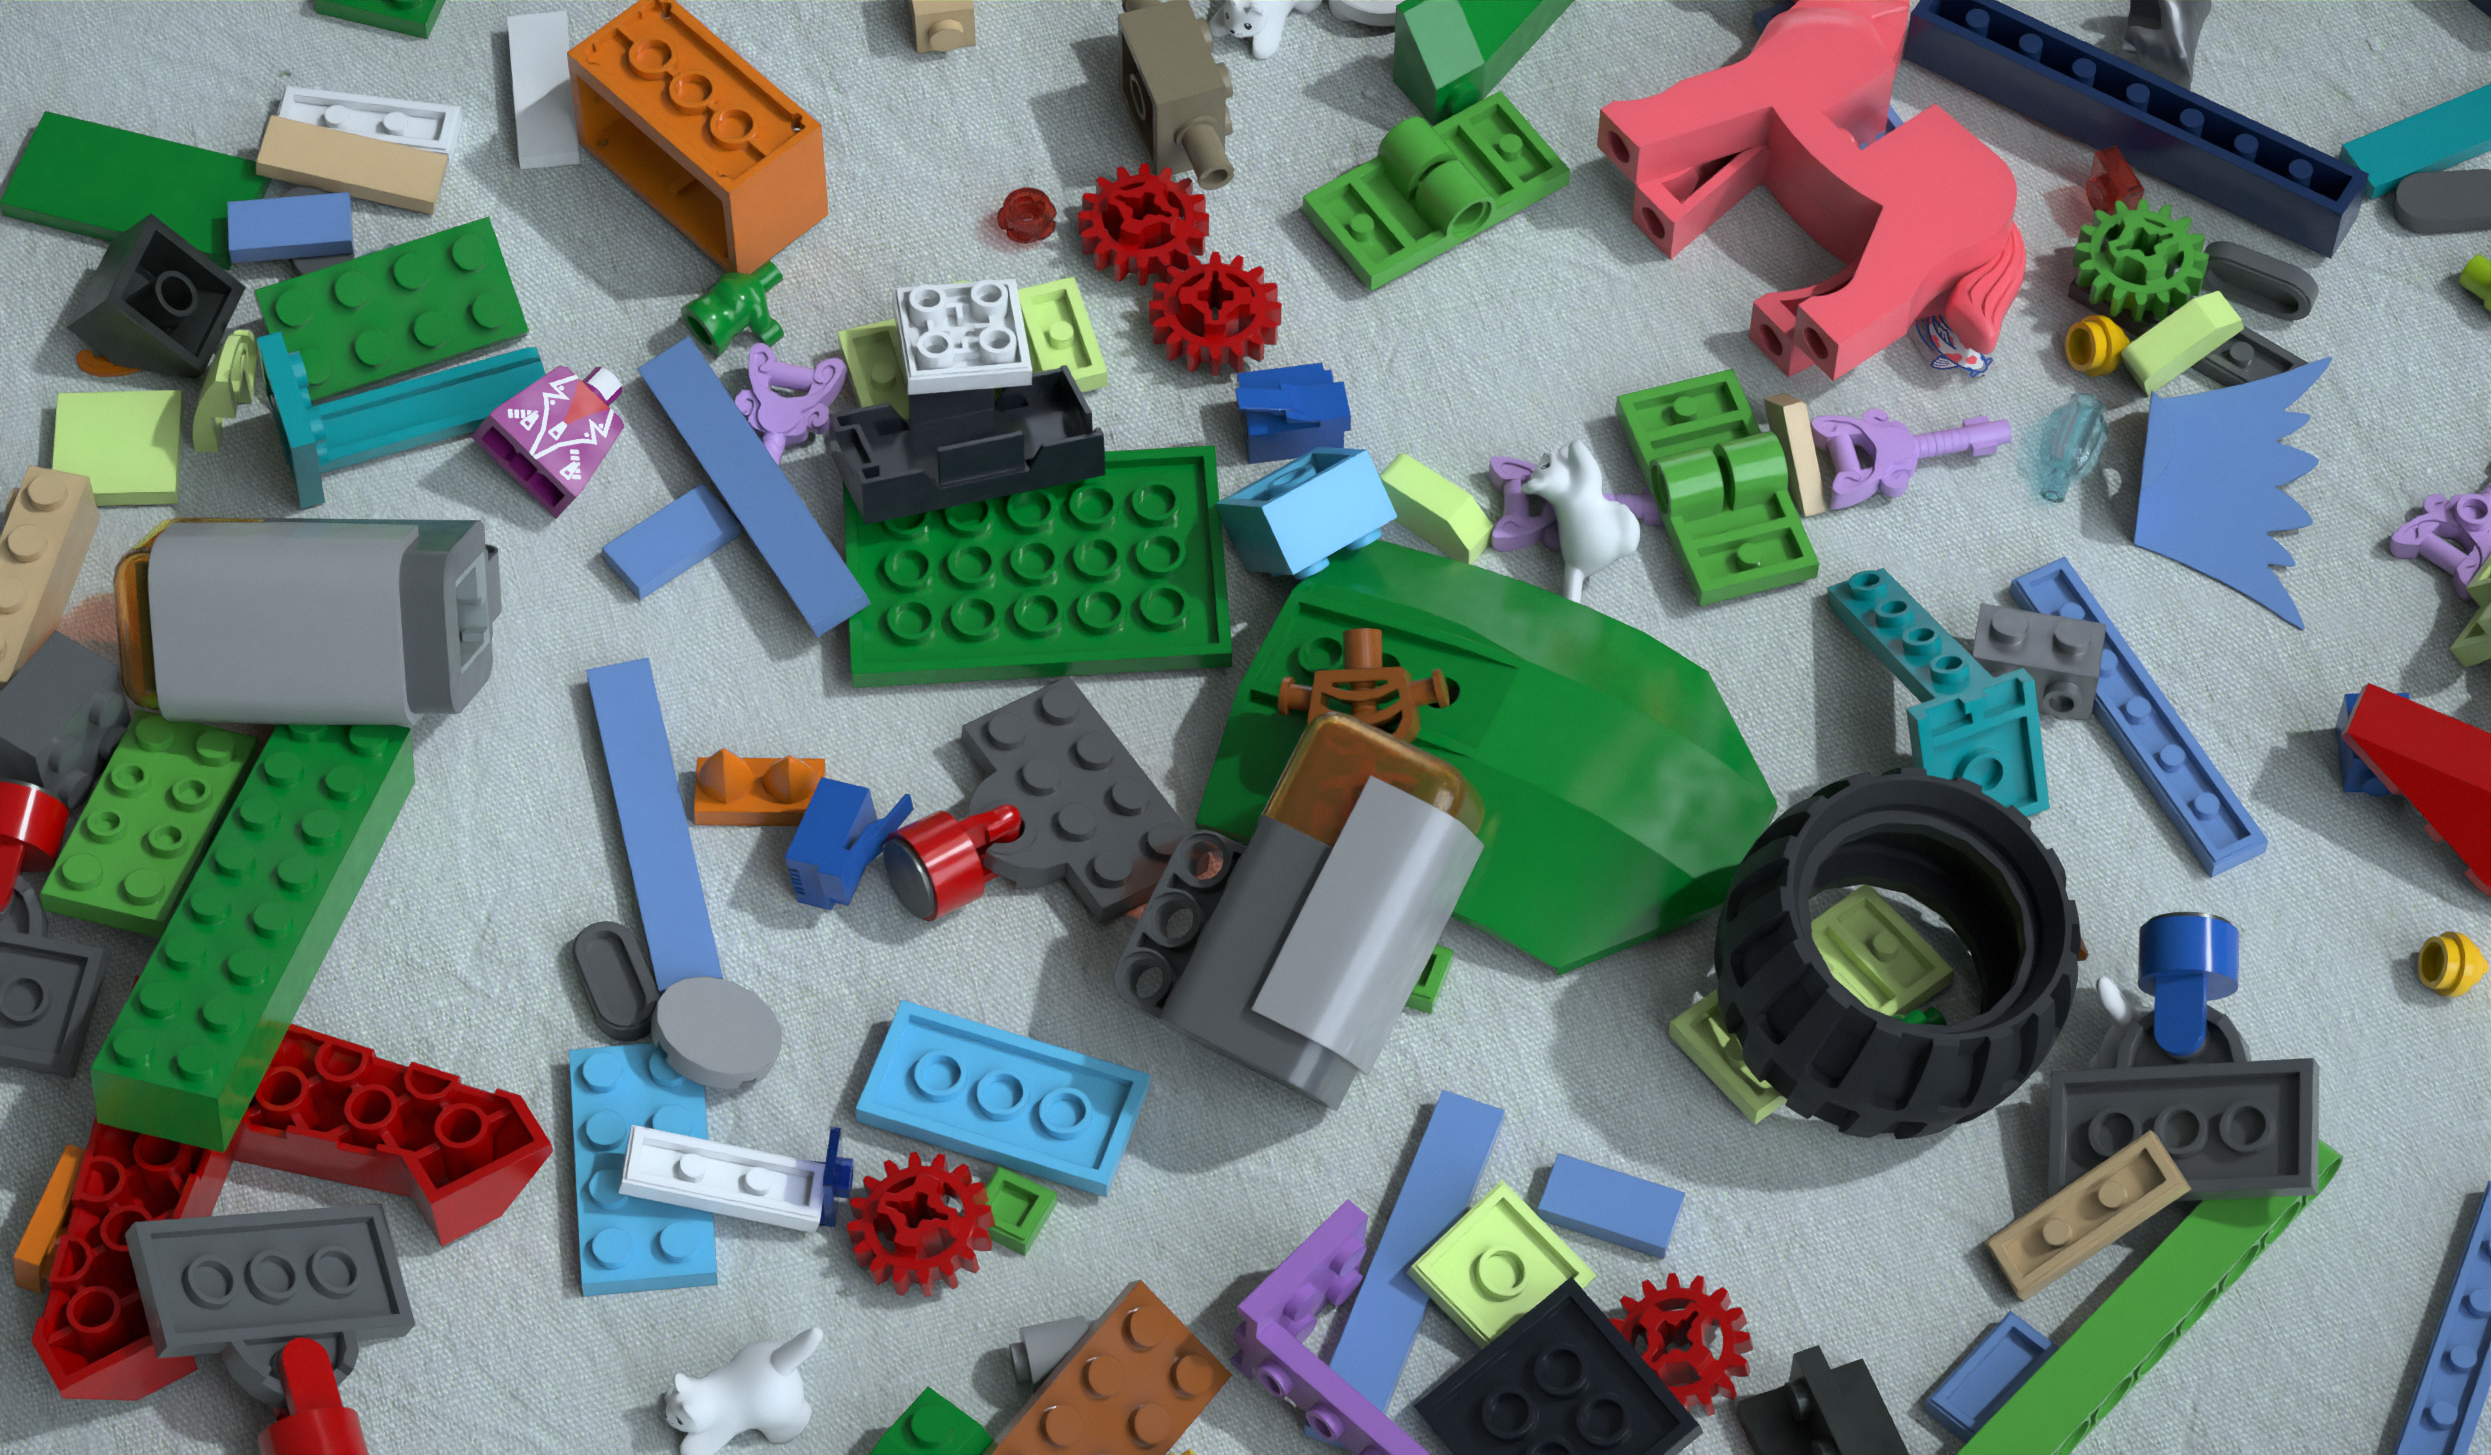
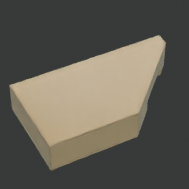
M1785 393L1763 398L1769 428L1777 436L1782 446L1788 470V485L1802 516L1808 517L1826 512L1825 508L1827 505L1806 403Z

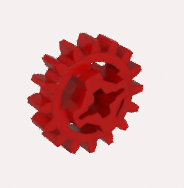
M1141 163L1138 175L1130 176L1123 166L1118 167L1117 181L1112 183L1108 179L1099 177L1096 179V194L1084 193L1082 196V211L1078 212V235H1081V250L1084 255L1094 254V268L1098 272L1108 268L1110 265L1113 266L1115 281L1117 282L1124 280L1128 273L1137 274L1139 286H1146L1149 274L1157 273L1159 278L1166 283L1167 268L1170 265L1185 271L1187 270V256H1203L1205 253V237L1209 236V214L1206 213V198L1204 194L1193 195V181L1189 177L1180 180L1178 183L1172 182V168L1166 167L1160 172L1159 176L1150 175L1148 163Z
M1212 252L1210 261L1207 264H1201L1194 255L1187 256V270L1183 272L1179 268L1170 265L1167 268V283L1155 282L1153 285V301L1149 302V324L1153 325V342L1155 345L1166 344V359L1170 362L1182 355L1187 357V371L1193 373L1200 363L1209 364L1212 376H1218L1221 364L1229 363L1237 373L1242 372L1244 357L1249 356L1251 359L1261 362L1264 359V344L1276 345L1278 326L1281 325L1282 303L1277 302L1278 287L1276 283L1264 284V269L1261 266L1255 267L1249 272L1243 270L1244 257L1237 255L1230 265L1221 262L1219 252ZM1213 307L1218 308L1217 320L1212 319Z
M912 1152L909 1156L908 1168L901 1170L890 1159L885 1161L884 1167L887 1177L879 1181L874 1177L866 1176L862 1181L869 1196L868 1199L861 1197L851 1198L849 1203L853 1216L857 1219L847 1223V1231L851 1243L857 1244L853 1248L857 1263L860 1267L870 1265L869 1271L872 1280L878 1286L892 1276L897 1295L904 1296L909 1290L911 1283H919L924 1297H932L934 1281L941 1279L952 1290L957 1288L958 1281L955 1273L962 1267L966 1271L976 1274L980 1269L974 1250L991 1251L992 1248L990 1234L986 1229L995 1225V1218L991 1205H985L989 1199L984 1184L982 1182L972 1183L973 1180L969 1167L964 1163L950 1173L945 1154L938 1153L933 1159L931 1166H923L918 1153ZM948 1195L961 1205L964 1210V1217L958 1216L956 1208L948 1207L946 1202ZM878 1231L884 1233L886 1240L894 1242L896 1248L894 1254L880 1243Z
M1676 1273L1668 1274L1666 1289L1659 1291L1648 1279L1643 1281L1642 1289L1645 1298L1637 1302L1633 1298L1624 1295L1620 1299L1623 1311L1627 1316L1625 1320L1619 1318L1608 1319L1633 1348H1635L1638 1335L1644 1338L1648 1349L1641 1357L1689 1413L1691 1406L1700 1405L1701 1409L1708 1416L1715 1414L1712 1397L1719 1393L1723 1397L1733 1400L1737 1393L1730 1379L1731 1376L1748 1377L1750 1373L1748 1361L1739 1355L1753 1350L1750 1333L1739 1331L1747 1324L1742 1308L1737 1307L1727 1310L1731 1300L1728 1291L1724 1287L1719 1288L1708 1296L1705 1279L1700 1275L1693 1279L1689 1288L1681 1287ZM1719 1328L1723 1336V1346L1719 1360H1716L1708 1346L1716 1339L1714 1332ZM1672 1342L1679 1347H1683L1689 1342L1691 1347L1685 1353L1677 1348L1672 1349L1668 1353L1666 1349ZM1689 1384V1385H1685V1386H1673V1385Z

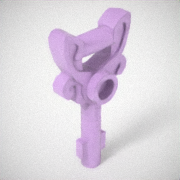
M756 343L751 347L749 353V378L752 389L742 390L736 396L735 403L757 436L762 438V443L778 466L785 447L805 441L808 438V432L821 435L829 430L828 414L830 413L828 406L835 400L845 384L848 375L847 366L841 359L836 357L818 363L816 369L778 362L776 355L764 343ZM773 385L808 392L806 396L785 398L771 391Z
M1869 409L1863 414L1862 420L1849 416L1823 415L1816 416L1810 423L1814 445L1825 452H1830L1837 476L1833 481L1830 507L1834 510L1847 508L1862 502L1878 490H1881L1884 495L1893 498L1903 495L1907 489L1909 478H1912L1916 472L1917 459L1970 450L1972 457L1996 453L1998 445L2011 443V429L2007 419L1989 422L1987 415L1963 419L1962 427L1915 436L1909 432L1903 423L1899 421L1889 422L1887 413L1880 409ZM1853 445H1861L1873 459L1871 468L1861 470Z
M1493 456L1490 458L1489 479L1503 493L1504 516L1495 524L1492 532L1491 544L1493 549L1498 552H1509L1530 547L1544 540L1548 548L1554 551L1561 550L1558 520L1554 506L1540 496L1541 502L1544 505L1543 512L1538 517H1529L1528 494H1524L1521 491V487L1531 479L1536 465L1510 457ZM1643 487L1641 495L1602 493L1603 497L1609 501L1625 504L1636 518L1644 519V526H1665L1659 514L1655 498L1650 493L1648 487Z
M2491 482L2480 494H2455L2451 497L2450 501L2441 494L2429 495L2424 500L2421 516H2417L2404 524L2392 535L2390 541V552L2392 555L2401 559H2416L2419 554L2454 576L2452 584L2460 599L2466 601L2473 599L2466 590V587L2491 554ZM2438 536L2458 541L2467 550L2469 555H2466Z

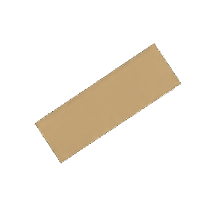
M271 115L257 157L256 175L334 193L350 192L352 197L433 215L446 174L448 155Z
M2150 1130L1984 1243L2017 1296L2026 1301L2190 1191L2191 1187L2158 1136Z

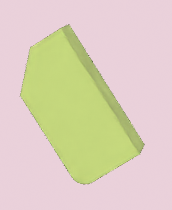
M2215 291L2190 300L2127 345L2121 355L2126 369L2149 397L2152 390L2156 392L2244 329L2243 322L2221 292Z
M1400 453L1379 475L1398 516L1393 521L1454 560L1472 565L1491 544L1493 525L1472 495L1405 453Z

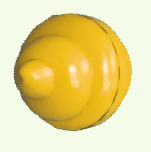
M2090 315L2083 318L2080 322L2073 324L2068 330L2065 339L2066 357L2070 365L2077 371H2083L2091 377L2105 376L2111 374L2119 366L2120 361L2123 360L2121 353L2130 344V341L2119 325L2110 318L2103 315Z
M2447 931L2439 936L2428 938L2424 942L2418 957V973L2421 982L2426 987L2433 988L2440 996L2460 997L2467 993L2472 986L2478 984L2482 976L2489 970L2487 960L2482 956L2479 947L2465 934L2460 932Z

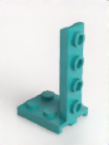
M281 331L256 338L267 403L276 423L280 444L293 477L301 509L325 502L321 479L322 473L473 432L495 408L546 375L538 349L536 347H526L312 406L307 389L309 382L299 350L291 353L287 352Z
M1884 568L1876 571H1861L1852 575L1847 581L1827 587L1829 603L1836 616L1921 702V704L1906 708L1914 768L1926 769L1927 775L1949 780L1959 776L1983 786L1982 793L1993 798L2006 808L2013 805L2026 817L2050 809L2035 681L2024 668L1993 678Z

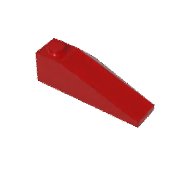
M2367 683L2360 691L2341 738L2392 794L2404 795L2428 821L2423 826V829L2436 843L2444 839L2469 867L2463 873L2480 891L2491 897V733Z

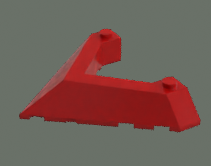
M138 975L135 976L132 990L140 977ZM290 1024L224 1153L97 1123V1117L95 1116L72 1196L74 1208L66 1235H61L48 1280L51 1289L43 1317H38L32 1336L33 1347L62 1399L137 1401L197 1371L198 1367L194 1355L157 1359L125 1233L134 1222L211 1216L233 1161L411 1197L442 1247L501 1217L553 1152L552 1144L521 1095L499 1088L496 1089L495 1093H490L462 1084L460 1076L413 1061L407 1067L376 1057L374 1049Z

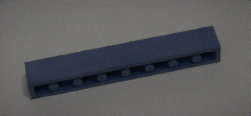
M1920 0L1911 12L1904 59L2331 259L2358 218L2369 176L2368 173L1999 1Z

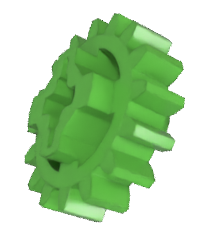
M2140 199L2137 210L2130 211L2121 200L2116 201L2113 216L2098 209L2094 212L2092 226L2083 224L2080 228L2072 265L2078 268L2077 286H2092L2089 302L2092 304L2100 303L2105 299L2111 302L2109 315L2116 317L2125 308L2132 310L2134 322H2141L2144 311L2152 310L2160 321L2164 320L2167 316L2169 305L2179 309L2188 303L2190 295L2199 296L2209 260V254L2202 252L2205 241L2204 235H2189L2192 219L2188 216L2177 221L2170 219L2171 206L2165 204L2156 213L2149 211L2147 199ZM2180 268L2179 271L2174 275V270Z

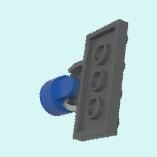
M2172 912L2157 915L2140 927L2138 987L2144 993L2155 997L2154 1010L2137 1022L2132 1018L2119 1041L2116 1068L2051 1071L2047 1199L2150 1130L2158 1136L2191 1187L2190 1191L2175 1201L2318 1195L2320 1066L2314 1058L2252 1061L2249 1045L2226 1013L2222 1014L2207 1005V1001L2228 997L2238 990L2239 931L2225 918L2201 912Z

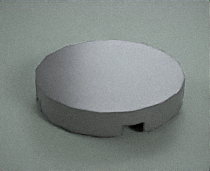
M709 976L685 978L667 987L657 1002L651 1016L650 1036L655 1047L657 1048L660 1042L662 1049L668 1054L665 1061L677 1073L704 1086L723 1090L739 1089L742 1082L752 1081L753 1079H755V1084L766 1078L782 1048V1029L773 1011L755 993L727 980Z

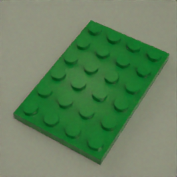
M1215 445L1105 451L1106 475L866 525H864L843 481L846 566L871 603L849 617L852 688L1232 667L1233 653L1222 523L1220 514L1214 504L1220 501Z

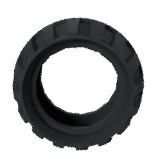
M1922 768L1891 769L1878 777H1872L1870 772L1846 777L1824 786L1810 798L1796 803L1780 815L1756 840L1737 869L1729 886L1718 920L1714 948V965L1719 980L1717 994L1721 1014L1728 1033L1736 1034L1743 1048V1061L1760 1083L1766 1080L1777 1092L1787 1099L1785 1106L1804 1118L1809 1119L1815 1116L1823 1121L1839 1126L1838 1132L1862 1138H1871L1880 1133H1894L1895 1139L1918 1138L1936 1134L1953 1124L1971 1121L2003 1102L2036 1071L2057 1040L2072 1006L2078 982L2077 959L2081 947V933L2075 900L2068 899L2065 889L2067 879L2065 869L2053 848L2046 849L2038 837L2031 831V821L2013 805L2006 808L1993 798L1982 793L1983 786L1959 776L1951 780L1927 775L1926 769ZM1865 884L1907 894L1942 916L1970 950L1982 986L1980 1015L1954 1025L1908 1024L1864 1005L1833 977L1812 938L1808 900L1824 890Z

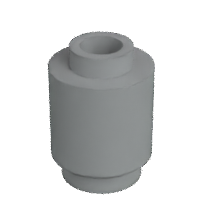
M1084 1315L1021 1327V1342L1009 1344L1016 1383L1029 1382L1031 1392L1034 1394L1098 1319L1086 1321Z

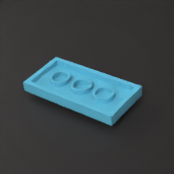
M901 1000L855 1108L856 1121L1107 1198L1150 1090V1074Z
M660 1042L657 1048L654 1043L569 1050L581 1284L584 1297L718 1285L714 1215L712 1212L618 1193L627 1139L632 1125L709 1140L705 1086L677 1073L665 1061L668 1054L662 1049Z

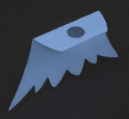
M2332 357L2314 361L2264 379L2197 394L2160 398L2152 390L2133 545L2178 561L2217 579L2262 604L2292 625L2304 630L2302 618L2294 602L2278 577L2268 567V564L2294 567L2295 561L2279 542L2267 535V532L2299 529L2310 526L2313 523V519L2308 512L2292 497L2277 489L2276 486L2292 482L2312 471L2318 465L2319 459L2305 451L2279 443L2277 439L2292 434L2310 420L2311 416L2309 414L2285 412L2284 410L2299 399L2319 379L2332 361Z

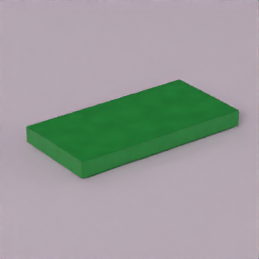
M45 111L0 201V207L3 216L110 242L152 213L219 267L230 270L233 263H231L229 254L227 202L263 199L272 178L256 175V161Z

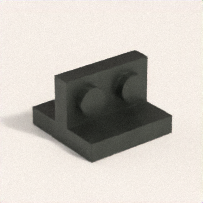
M1819 1345L1796 1352L1793 1355L1789 1381L1785 1382L1784 1386L1738 1401L1736 1414L1755 1455H1910L1863 1358L1830 1369Z

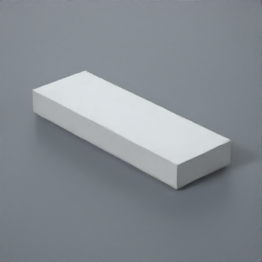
M557 11L507 16L520 169L580 164L578 134L567 52L570 50L567 12Z
M293 86L284 87L276 115L282 118L448 155L447 166H451L463 120L461 106Z
M632 1125L627 1139L618 1193L816 1233L820 1223L828 1165Z

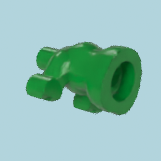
M767 261L751 274L739 272L723 274L717 278L714 284L707 288L708 292L681 307L682 318L691 334L716 357L722 355L728 349L733 337L741 333L747 326L760 343H764L770 348L784 337V331L779 323L770 317L766 293L783 281V276L771 261Z

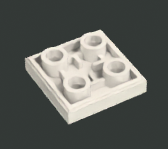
M1016 279L982 280L978 282L940 285L925 284L914 287L893 288L892 304L908 395L1032 385V366Z

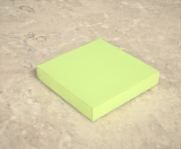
M182 390L58 393L52 470L88 476L97 506L178 504L185 406Z
M1503 1180L1489 1191L1406 1272L1481 1349L1489 1345L1571 1276L1582 1289L1586 1288L1597 1276Z

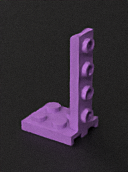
M1347 1199L1237 1306V1313L1246 1321H1243L1234 1331L1233 1341L1241 1349L1231 1358V1364L1249 1380L1257 1376L1260 1383L1274 1396L1281 1399L1287 1396L1306 1412L1307 1421L1322 1438L1329 1442L1338 1440L1354 1455H1431L1302 1344L1317 1324L1315 1317L1330 1302L1335 1306L1344 1303L1357 1289L1363 1277L1360 1274L1362 1257L1367 1250L1364 1240L1368 1215Z

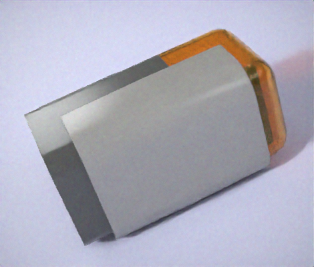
M177 517L163 520L154 526L125 552L115 566L113 578L120 675L125 694L137 706L151 710H160L162 716L167 721L284 725H413L418 723L425 714H459L485 685L491 675L493 665L492 623L502 612L498 548L485 544V529L481 520Z
M1336 711L1315 717L1305 728L1256 824L1253 837L1247 847L1209 830L1193 831L1185 836L1177 845L1116 964L1113 974L1114 988L1120 998L1144 1015L1180 1032L1200 1045L1337 1112L1356 1073L1359 1072L1368 1076L1428 963L1484 849V844L1477 838L1485 816L1483 798L1459 769L1442 758L1350 714ZM1209 851H1222L1223 864L1217 875L1210 879H1199L1196 868L1201 857ZM1181 909H1191L1193 923L1190 930L1180 938H1169L1166 928L1169 918L1173 913ZM1159 967L1163 975L1161 987L1152 996L1140 998L1137 994L1136 986L1139 977L1144 971Z

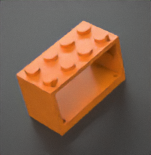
M639 0L567 52L578 142L727 273L739 272L750 274L829 215L822 125L675 0Z

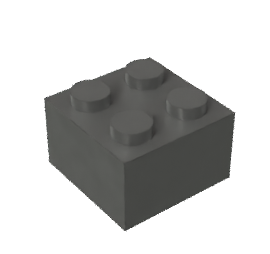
M55 630L0 692V778L24 781L42 787L58 796L68 810L79 807L88 797L93 782L106 769L131 721L117 665Z

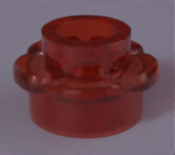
M1023 187L1012 191L1005 198L1003 207L998 212L997 220L999 227L1007 231L1006 234L1010 240L1020 244H1028L1038 240H1045L1054 232L1056 222L1053 219H1055L1057 211L1043 191L1032 187ZM1024 219H1033L1032 221H1023Z

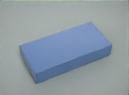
M350 192L227 202L228 241L231 263L354 253Z
M701 483L603 546V560L631 591L642 600L741 535L740 522Z
M1558 1153L1539 1203L1537 1216L1544 1222L1664 1259L1684 1204L1685 1192Z
M2010 1310L1926 1400L1924 1412L1964 1443H1967L2059 1347Z

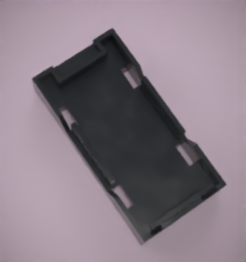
M1067 365L1060 366L1057 369L1032 373V385L1003 387L995 401L994 388L908 395L909 419L906 420L889 402L828 414L831 456L864 525L1106 475L1104 433L1101 428L1093 430L1092 412Z

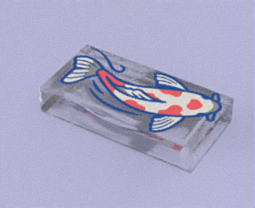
M1946 313L1913 321L1905 334L1944 396L1998 375L1999 367L1991 354L1977 353L1958 338L1947 325Z

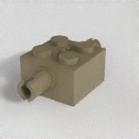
M1121 0L1122 8L1126 13L1118 14L1119 91L1155 176H1159L1160 172L1166 167L1172 168V175L1194 170L1200 188L1216 190L1224 187L1235 175L1233 172L1235 171L1234 167L1229 162L1225 153V136L1233 133L1232 121L1226 105V99L1233 97V87L1225 63L1216 64L1211 54L1213 52V40L1206 19L1204 17L1196 19L1188 0H1171L1160 3L1159 0Z

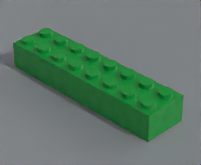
M276 725L90 1068L97 1123L222 1153L225 1152L415 784L411 728L399 725Z

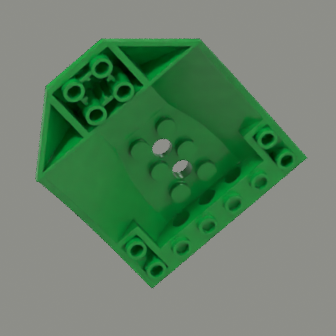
M1378 539L1359 549L1349 551L1346 546L1339 549L1328 558L1330 564L1326 568L1306 577L1292 590L1238 686L1195 820L1197 830L1217 832L1231 840L1249 844L1260 816L1265 815L1332 848L1334 847L1342 830L1325 831L1323 838H1315L1311 827V803L1313 799H1322L1324 805L1343 804V793L1318 795L1310 790L1309 777L1353 775V758L1343 756L1326 748L1315 740L1308 726L1309 712L1291 710L1288 716L1280 715L1278 710L1280 686L1285 676L1293 677L1295 684L1313 686L1315 672L1344 670L1343 631L1362 628L1378 629L1382 631V667H1403L1411 674L1412 681L1432 677V670L1441 668L1446 684L1455 687L1460 692L1457 700L1447 707L1419 706L1420 730L1414 741L1392 755L1377 758L1379 761L1377 764L1379 768L1378 774L1414 772L1420 777L1424 774L1435 779L1460 805L1454 818L1463 823L1484 844V849L1450 917L1485 932L1556 968L1557 975L1559 976L1722 911L1729 886L1737 869L1756 840L1770 826L1778 806L1773 793L1707 670L1647 633L1575 601L1529 583L1468 563ZM1340 688V689H1342V690H1347V691H1351L1352 688ZM1400 697L1388 703L1377 705V712L1390 707L1400 700ZM1329 699L1328 708L1330 710L1352 715L1350 712L1352 709L1351 705ZM1326 720V728L1333 739L1341 743H1352L1351 736L1353 733L1351 729L1339 727ZM1400 722L1384 729H1378L1376 740L1380 741L1394 733Z

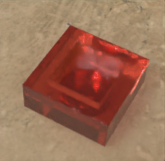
M2115 145L2094 153L2090 178L2086 182V194L2094 211L2099 209L2113 216L2115 202L2121 200L2129 211L2137 210L2140 199H2143L2144 188L2117 146Z

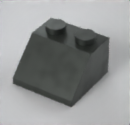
M150 213L111 241L67 328L114 365L197 379L203 375L246 287Z

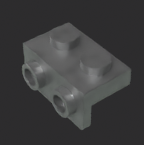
M1981 603L1972 657L1993 678L2024 668L2035 681L2038 713L2086 721L2091 718L2097 690L2106 624Z

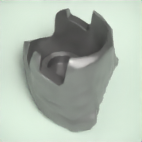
M2130 0L2128 26L2124 33L2122 50L2117 52V56L2191 90L2195 50L2200 31L2211 11V0Z

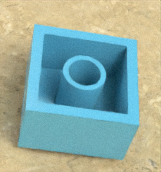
M1317 447L1214 503L1245 570L1270 573L1271 577L1284 574L1294 575L1295 579H1303L1320 572L1330 564L1327 556L1345 546L1350 551L1374 542L1382 535L1379 527L1398 517L1367 449Z

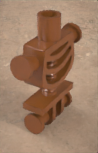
M1362 628L1343 631L1344 670L1315 672L1313 686L1295 684L1293 677L1285 676L1280 686L1278 699L1280 715L1288 716L1291 710L1309 712L1308 726L1315 740L1326 748L1343 756L1353 758V775L1309 777L1310 790L1318 795L1343 793V804L1324 805L1322 799L1312 800L1311 827L1315 838H1323L1325 831L1343 830L1370 775L1389 785L1393 780L1415 790L1421 779L1419 775L1414 772L1378 774L1379 768L1377 764L1379 761L1377 758L1392 755L1414 741L1420 730L1419 706L1438 702L1440 707L1443 708L1450 704L1448 688L1441 668L1432 670V677L1412 681L1411 674L1403 667H1382V631L1378 629ZM1340 688H1352V689H1351V691H1347V690H1342V689H1340ZM1400 697V700L1390 707L1377 712V705L1388 703ZM1329 699L1351 705L1352 709L1350 712L1352 715L1330 710L1328 708ZM1326 720L1339 727L1351 729L1353 733L1351 736L1352 743H1341L1333 739L1326 728ZM1400 722L1394 733L1380 741L1376 740L1378 729H1384Z

